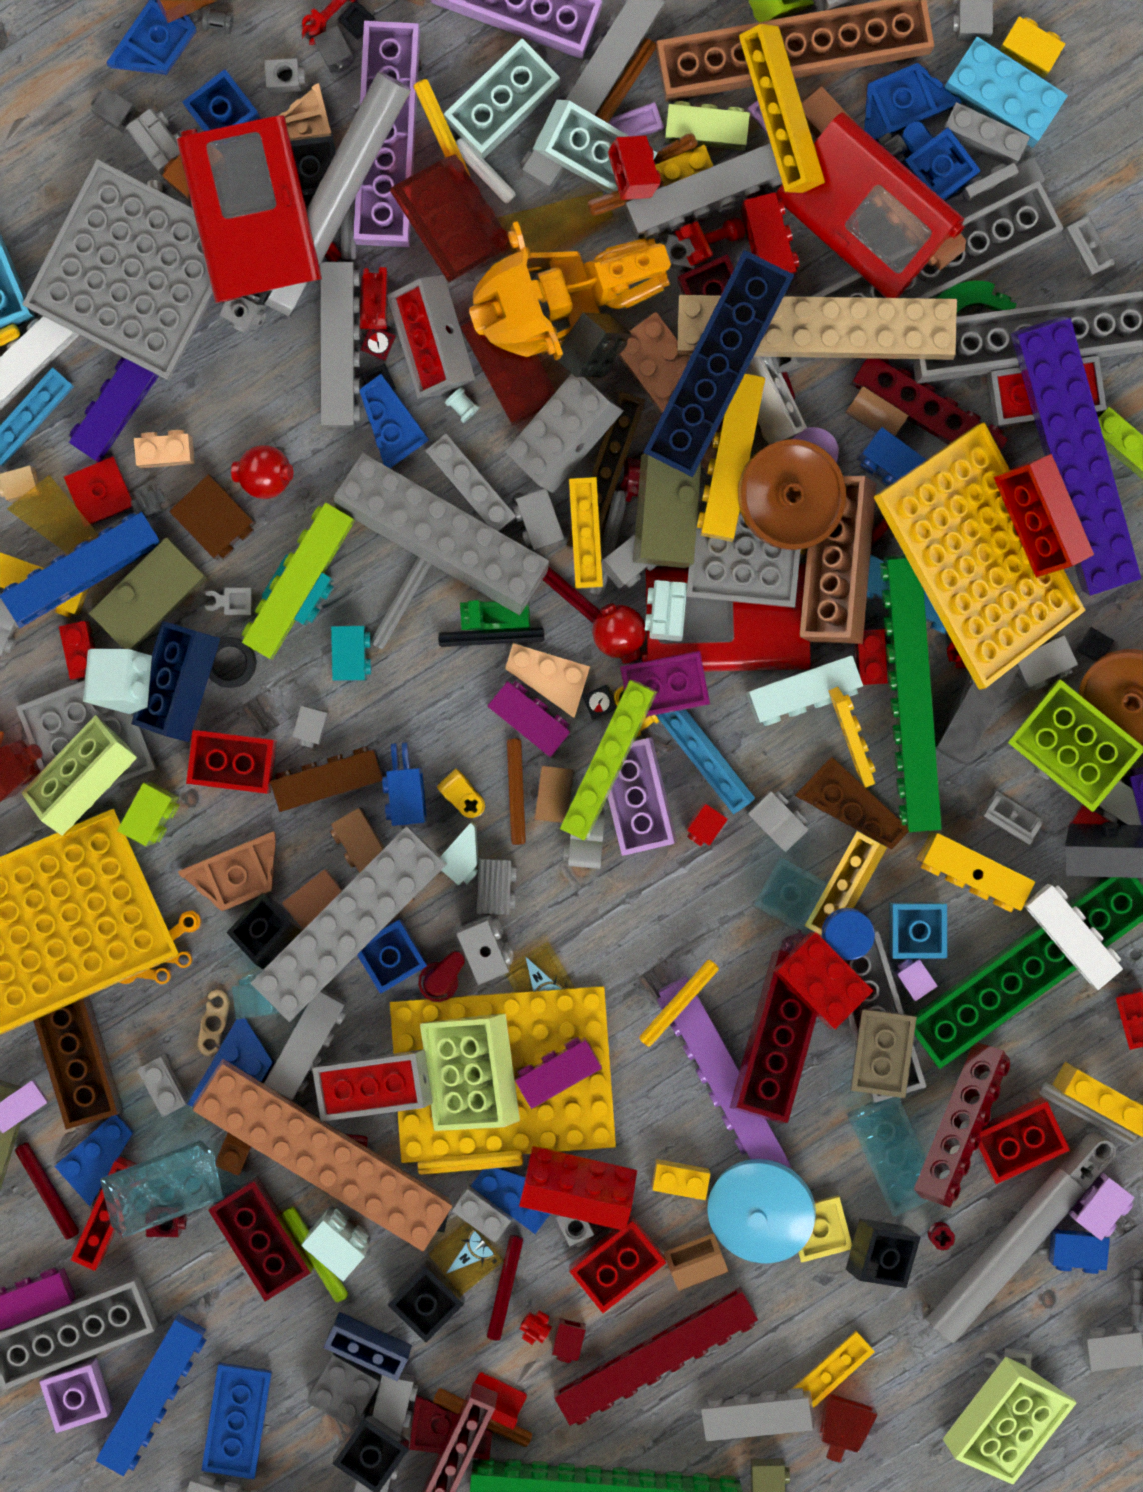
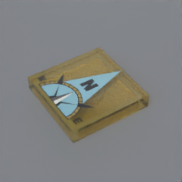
M548 941L513 961L509 972L505 974L516 993L575 988Z
M467 1222L463 1223L428 1252L429 1256L461 1295L504 1262V1259L488 1239Z

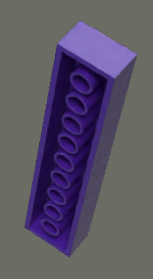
M1061 316L1010 333L1044 456L1052 454L1094 553L1093 556L1075 565L1081 590L1091 596L1142 579L1071 318Z

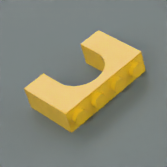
M1065 1061L1052 1084L1069 1097L1143 1137V1104L1136 1100L1133 1101Z

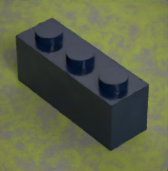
M339 1312L323 1348L392 1380L398 1381L408 1361L412 1345Z

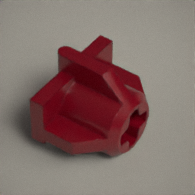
M627 457L624 465V479L620 488L625 492V502H630L632 496L638 497L641 464L639 459Z

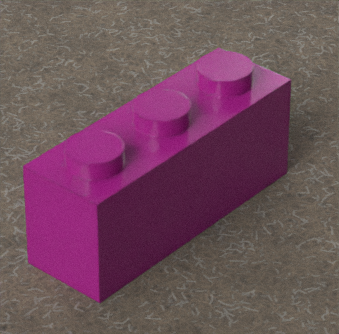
M507 681L487 707L551 757L569 735L570 731L567 727L570 724L558 714L553 718L546 713L549 707L538 698L532 701L525 696L528 690L517 681H514L513 684Z
M575 1037L564 1044L566 1049L559 1053L553 1050L542 1056L541 1060L543 1062L533 1067L532 1064H528L517 1071L519 1076L515 1077V1082L531 1109L602 1069V1065L586 1037L581 1040L579 1037Z
M55 1267L42 1271L40 1273L41 1277L31 1280L30 1277L23 1278L15 1282L16 1287L6 1290L5 1286L0 1287V1331L71 1304L76 1296L65 1268L57 1271Z

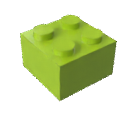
M153 782L143 783L117 831L144 846L156 844L157 841L161 842L167 831V828L164 827L165 823L170 818H174L180 807V804L177 803L180 797Z

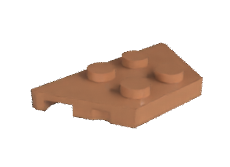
M275 831L182 869L178 873L203 896L212 901L221 911L260 896L262 893L273 890L276 833Z

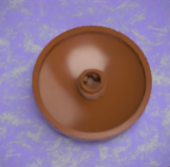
M782 440L765 446L746 464L738 487L739 508L748 528L764 543L783 550L805 549L822 542L839 524L846 504V486L839 466L824 449L804 440Z
M1122 649L1113 651L1102 656L1092 664L1082 679L1078 694L1143 746V650Z

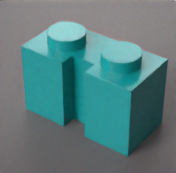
M331 626L332 681L367 680V675L372 674L371 659H366V648H371V632H366L365 626Z

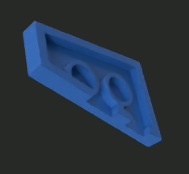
M382 373L359 390L384 466L392 468L430 440Z
M119 1114L107 1119L54 1166L89 1207L105 1183L114 1161L121 1155L134 1133Z
M504 1168L482 1169L472 1182L471 1187L536 1234L550 1213L519 1207L525 1176Z

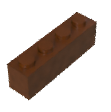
M368 746L352 750L354 756L343 759V755L339 754L326 758L328 764L317 766V763L313 762L301 766L302 772L292 774L291 770L275 774L276 780L270 781L279 812L382 781L384 775L376 749L369 751Z

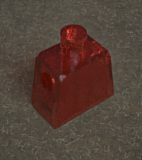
M19 740L0 747V802L16 796L40 774V769L35 761L42 758L43 753L37 744L27 747L23 740Z
M831 1393L824 1398L820 1438L822 1442L830 1444L826 1455L828 1459L841 1463L845 1449L859 1452L877 1418L875 1407Z

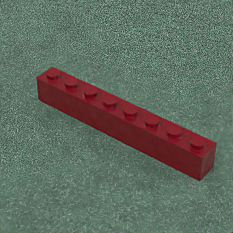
M740 1286L554 1391V1399L569 1426L575 1423L581 1425L587 1422L594 1412L598 1410L604 1412L613 1407L614 1401L621 1397L627 1399L638 1392L637 1388L647 1383L650 1386L658 1382L662 1378L661 1375L669 1370L675 1372L685 1365L684 1362L690 1358H701L708 1353V1348L715 1344L718 1346L726 1344L732 1339L731 1335L738 1331H741V1333L749 1331L755 1326L754 1322L758 1321L757 1314Z

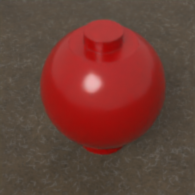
M258 445L250 448L242 455L240 461H234L231 466L233 482L240 483L246 493L258 499H270L280 495L287 488L294 474L293 466L289 463L284 453L269 445Z
M610 603L600 609L601 613L596 617L592 628V636L597 648L611 658H620L623 664L633 662L641 657L642 653L639 647L643 645L646 637L645 622L642 616L635 609L626 605Z

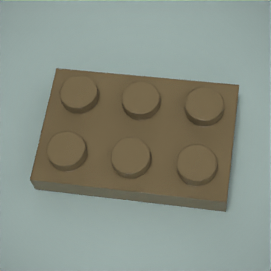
M861 1008L850 1086L851 1091L906 1098L916 1016Z

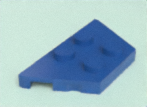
M149 0L107 60V66L113 69L167 75L197 32L196 27L187 15L167 23L157 1Z
M915 63L868 83L864 131L877 141L888 132L891 135L905 129L912 122H922L952 109L956 102L959 104L962 102L958 96L955 97L943 87L944 84L937 78L931 77L923 66Z
M239 1014L187 1105L193 1107L194 1102L222 1059L262 1083L265 1081L275 1062L265 1050L260 1038L255 1034L248 1023V1019L243 1014Z

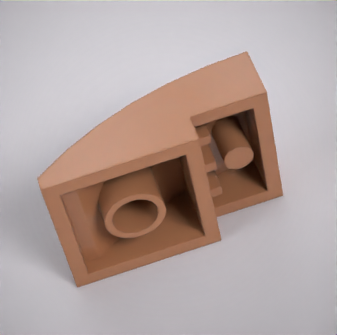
M326 868L283 901L282 904L304 930L344 889L341 888Z

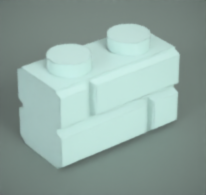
M656 580L654 588H648L647 604H652V615L646 614L645 630L650 631L649 638L682 641L687 583Z

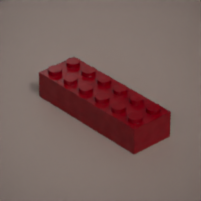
M783 950L772 952L729 1107L777 1123H788L817 1018L772 971L789 954V952Z

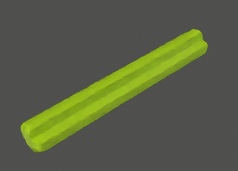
M290 1207L282 1213V1217L301 1246L309 1230L295 1207ZM301 1246L334 1301L338 1303L347 1298L348 1292L340 1279Z

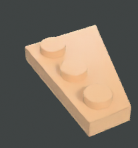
M513 643L505 669L575 718L590 667Z

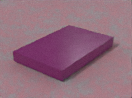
M700 651L620 666L624 691L630 680H635L658 691L646 717L710 705Z

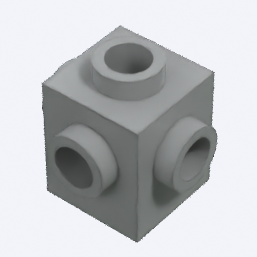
M257 294L247 295L225 302L220 316L231 321V326L239 331L257 330L265 321L267 306L260 302L261 297Z

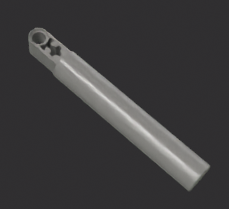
M379 71L306 209L319 266L411 91L403 83ZM307 282L270 290L267 292L263 304L289 316Z
M1098 1132L1088 1134L1062 1165L1056 1168L926 1318L938 1332L953 1344L960 1338L1114 1159L1116 1154L1114 1144ZM1103 1144L1102 1148L1096 1152L1097 1147Z

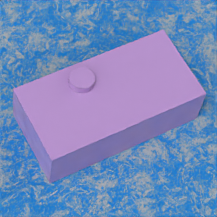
M649 737L636 740L608 796L622 856L677 842L653 739Z

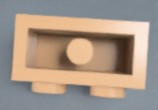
M184 430L168 431L167 436H157V432L141 433V438H134L136 466L141 469L195 464L193 437L189 434H184Z

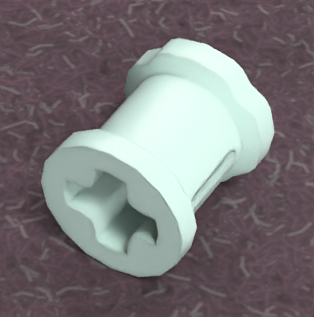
M460 387L445 401V404L451 406L461 416L460 420L462 423H465L479 410L480 405L474 404L464 393L465 389Z

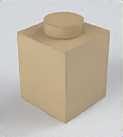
M32 466L0 474V495L9 502L43 494L36 468Z

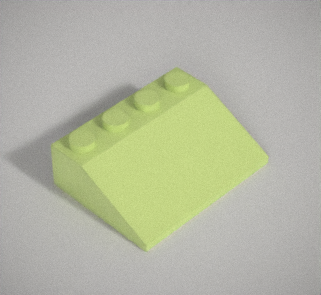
M506 1013L420 1024L433 1101L431 1110L434 1131L506 1127L520 1121Z
M1005 1357L943 1437V1441L956 1460L1014 1484L1077 1402L1025 1365Z

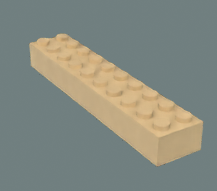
M679 295V355H692L721 296ZM783 297L754 356L953 360L956 349L957 299Z

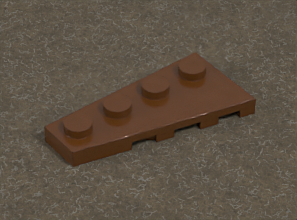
M832 756L794 795L890 849H893L908 833L906 825H902L901 821Z

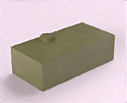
M645 453L641 455L633 554L634 563L687 568L694 564L701 463L695 475L691 477Z
M166 537L89 614L123 649L135 651L161 625L162 621H165L208 577L171 539Z

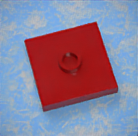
M114 456L64 476L84 527L133 508L131 505L132 497Z

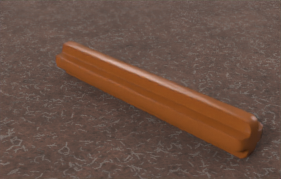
M648 38L643 40L597 111L596 117L609 123L656 49L655 42Z
M515 738L507 740L511 843L513 845H523L526 842L522 744L521 739Z
M439 1388L434 1395L433 1401L458 1414L464 1399ZM490 1419L486 1427L523 1447H527L532 1440V1433L517 1425L512 1430Z

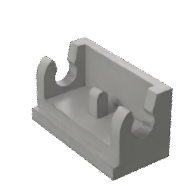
M1090 216L1068 226L1062 232L1087 279L1115 265L1092 225Z
M998 791L994 792L980 814L986 820L1027 845L1031 844L1043 823L1041 818Z

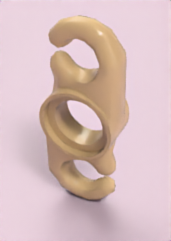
M214 990L208 994L210 1000L217 996L221 997L223 1004L221 1007H215L210 1001L207 1002L206 1012L201 1020L197 1045L200 1053L208 1057L215 1056L219 1048L215 1047L212 1050H207L204 1046L205 1041L212 1039L216 1045H220L222 1033L227 1025L230 1000L227 993L222 990ZM217 1016L221 1020L219 1030L212 1031L207 1027L206 1021L208 1017Z

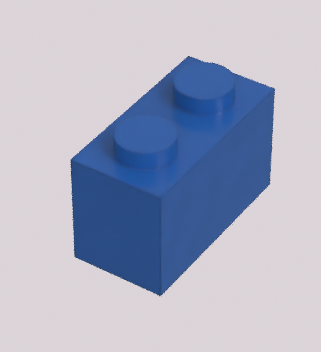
M1053 1229L1050 1236L1048 1261L1053 1266H1056L1055 1269L1060 1271H1072V1267L1082 1268L1083 1272L1098 1274L1099 1270L1107 1271L1110 1238L1104 1237L1100 1240L1091 1232Z

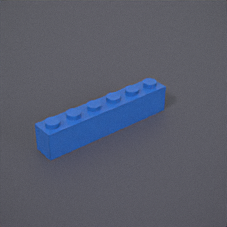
M141 512L137 515L133 513L126 516L121 521L122 524L117 527H108L98 534V538L93 541H84L74 548V552L67 556L60 555L56 557L47 568L43 570L41 568L29 573L27 575L28 579L19 584L15 582L3 589L4 593L0 594V598L18 627H24L153 551L160 544V541L143 513Z
M180 1314L177 1315L95 1461L123 1477L128 1469L134 1470L141 1458L137 1452L141 1445L147 1447L154 1433L150 1429L154 1422L160 1424L167 1412V1409L163 1406L167 1399L173 1401L181 1387L176 1383L181 1375L186 1377L194 1364L190 1361V1358L194 1352L199 1354L207 1340L203 1338V1335L207 1329Z

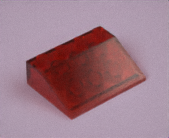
M456 154L437 161L389 189L449 283L495 262L512 248L508 233L502 228L495 217L494 211L488 206L478 186L472 181L465 170L464 164L458 159Z

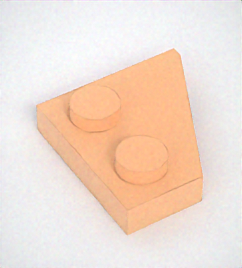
M319 83L313 85L306 95L301 99L298 98L290 105L286 112L280 114L285 116L290 138L332 133Z

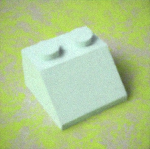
M89 649L83 702L127 714H132L146 708L148 704L152 656L130 649Z
M473 821L441 856L447 863L441 871L458 886L462 881L468 884L478 872L475 868L479 863L477 826Z

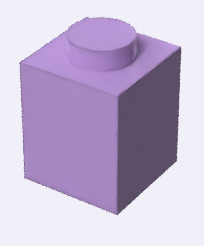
M907 958L897 965L899 969L894 973L914 1001H917L937 987V984L920 959Z

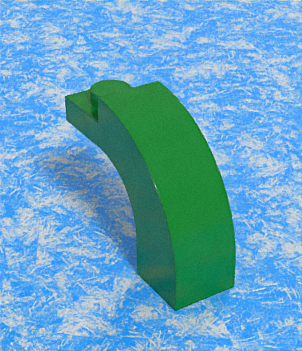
M986 281L959 283L947 289L936 298L957 299L956 314L962 308L972 305L982 306L993 311L1015 309L1017 305L1011 302V297L999 292H996V295H992L995 284Z
M471 600L460 602L461 630L531 628L529 602L520 615L496 601Z

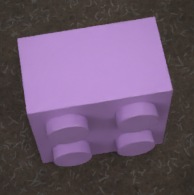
M1101 1172L1068 1214L1094 1236L1102 1240L1113 1233L1116 1228L1115 1223L1121 1215L1125 1216L1133 1206L1132 1201L1135 1197L1105 1173Z
M97 1357L46 1373L39 1381L56 1433L108 1417L113 1409Z

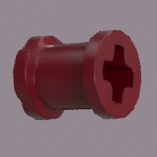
M941 1221L931 1224L927 1232L928 1238L938 1250H948L954 1245L955 1234L951 1231L949 1225ZM941 1231H944L947 1237L944 1236L942 1241H939L936 1235H940Z

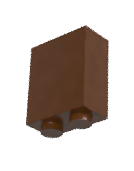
M209 474L169 511L216 560L220 557L223 560L227 558L235 549L233 545L239 539L242 541L246 540L254 532L252 527L256 524Z

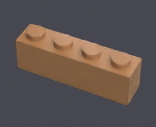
M361 807L331 824L333 827L330 831L332 837L338 845L343 844L347 851L344 854L346 861L351 868L356 866L359 873L385 848Z

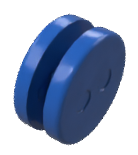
M854 908L837 909L823 923L822 939L843 960H855L863 957L874 943L875 931L872 922L866 915Z

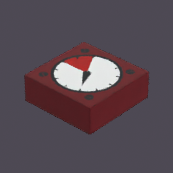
M369 329L360 350L386 362L396 336L381 329Z

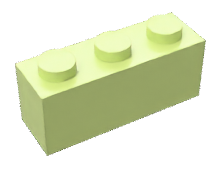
M676 101L674 104H669L665 142L673 143L682 136L692 133L698 142L697 146L705 145V147L745 151L750 113L744 112V109L740 107H729L728 110H721L712 104H702L701 107L690 106L689 102Z

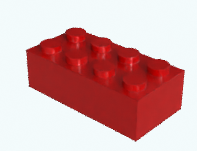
M1052 454L1019 465L994 477L1036 578L1072 567L1094 555Z
M532 1146L519 1207L625 1231L632 1209L638 1170Z

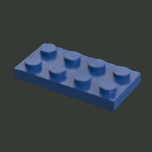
M219 1362L201 1471L255 1479L271 1383V1370Z

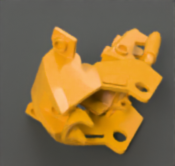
M517 221L512 223L511 232H508L510 244L513 249H517V252L495 263L485 273L473 291V303L477 305L470 307L469 312L476 332L479 335H485L492 344L525 357L539 353L542 355L548 353L549 355L553 354L554 359L558 360L563 355L560 346L583 312L600 313L599 307L603 305L613 309L624 307L627 309L664 291V288L670 285L666 271L669 270L671 263L665 245L657 244L655 238L648 240L642 238L607 247L594 260L583 263L581 254L578 251L530 253L529 248L524 244L523 235ZM550 269L536 274L535 280H531L529 272ZM646 278H651V279H649V280H647V281H645V282H643V283H641V284H639V285H637V286H635V287L629 289V286H628V285L633 284V283L638 282V281H641V280L646 279ZM539 301L542 303L547 302L549 307L548 319L543 315ZM568 318L570 328L557 333L556 328L552 326V322Z

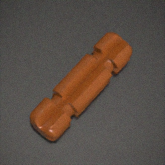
M692 133L686 134L663 148L662 151H658L654 159L655 165L694 149L698 144L695 135Z

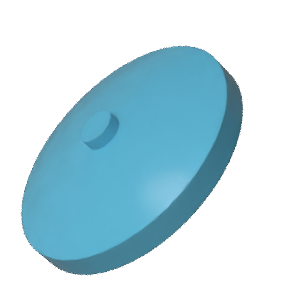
M750 1159L732 1165L716 1180L708 1199V1219L717 1239L731 1253L751 1262L775 1263L794 1256L806 1245L815 1225L816 1207L809 1187L792 1169L772 1160Z

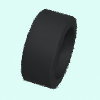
M220 638L216 655L225 647H236L244 654L246 666L242 674L236 678L229 679L219 675L213 661L209 679L220 687L236 688L243 686L252 678L256 670L257 661L253 649L242 643L243 640L239 638Z

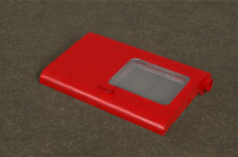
M841 112L829 123L814 143L825 183L804 193L785 192L782 184L777 190L776 196L777 199L782 198L784 207L883 296L886 298H899L944 241L950 237L955 239L965 227L963 225L964 218L844 112Z
M273 116L200 133L197 132V129L181 132V137L176 140L215 303L227 302L247 295L322 280L285 116Z
M799 564L794 608L686 597L682 641L649 638L650 631H647V651L642 652V662L700 651L704 672L810 669V641L800 637L806 564ZM655 567L650 572L645 568L646 614L652 615V604H647L648 588H654L656 580L687 583L689 567Z

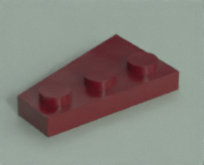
M416 1394L409 1450L439 1454L458 1414ZM485 1429L472 1458L489 1460L493 1431Z

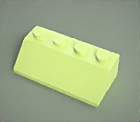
M95 715L21 794L39 819L63 836L87 809L111 787L113 782L131 766L137 756L114 731Z

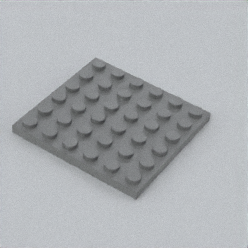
M96 159L22 305L169 381L213 297L193 208Z

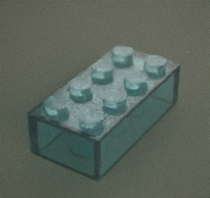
M892 1097L876 1103L872 1101L846 1113L892 1216L895 1217L928 1202L929 1200L921 1198L914 1191L926 1156L900 1098Z
M201 1140L100 1179L111 1226L123 1239L223 1199L213 1151Z

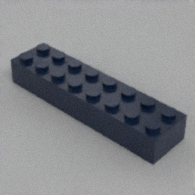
M746 250L743 251L643 453L691 477L695 475L794 274Z

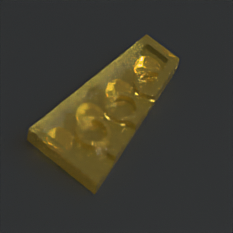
M602 191L496 217L494 222L512 254L516 253L517 249L512 248L508 232H511L512 223L517 221L523 235L524 244L529 248L530 253H541L555 249L614 217L612 210L596 216L590 214L588 202L603 196Z
M50 475L46 476L6 508L68 555L75 551L74 548L84 541L91 542L98 538V533Z

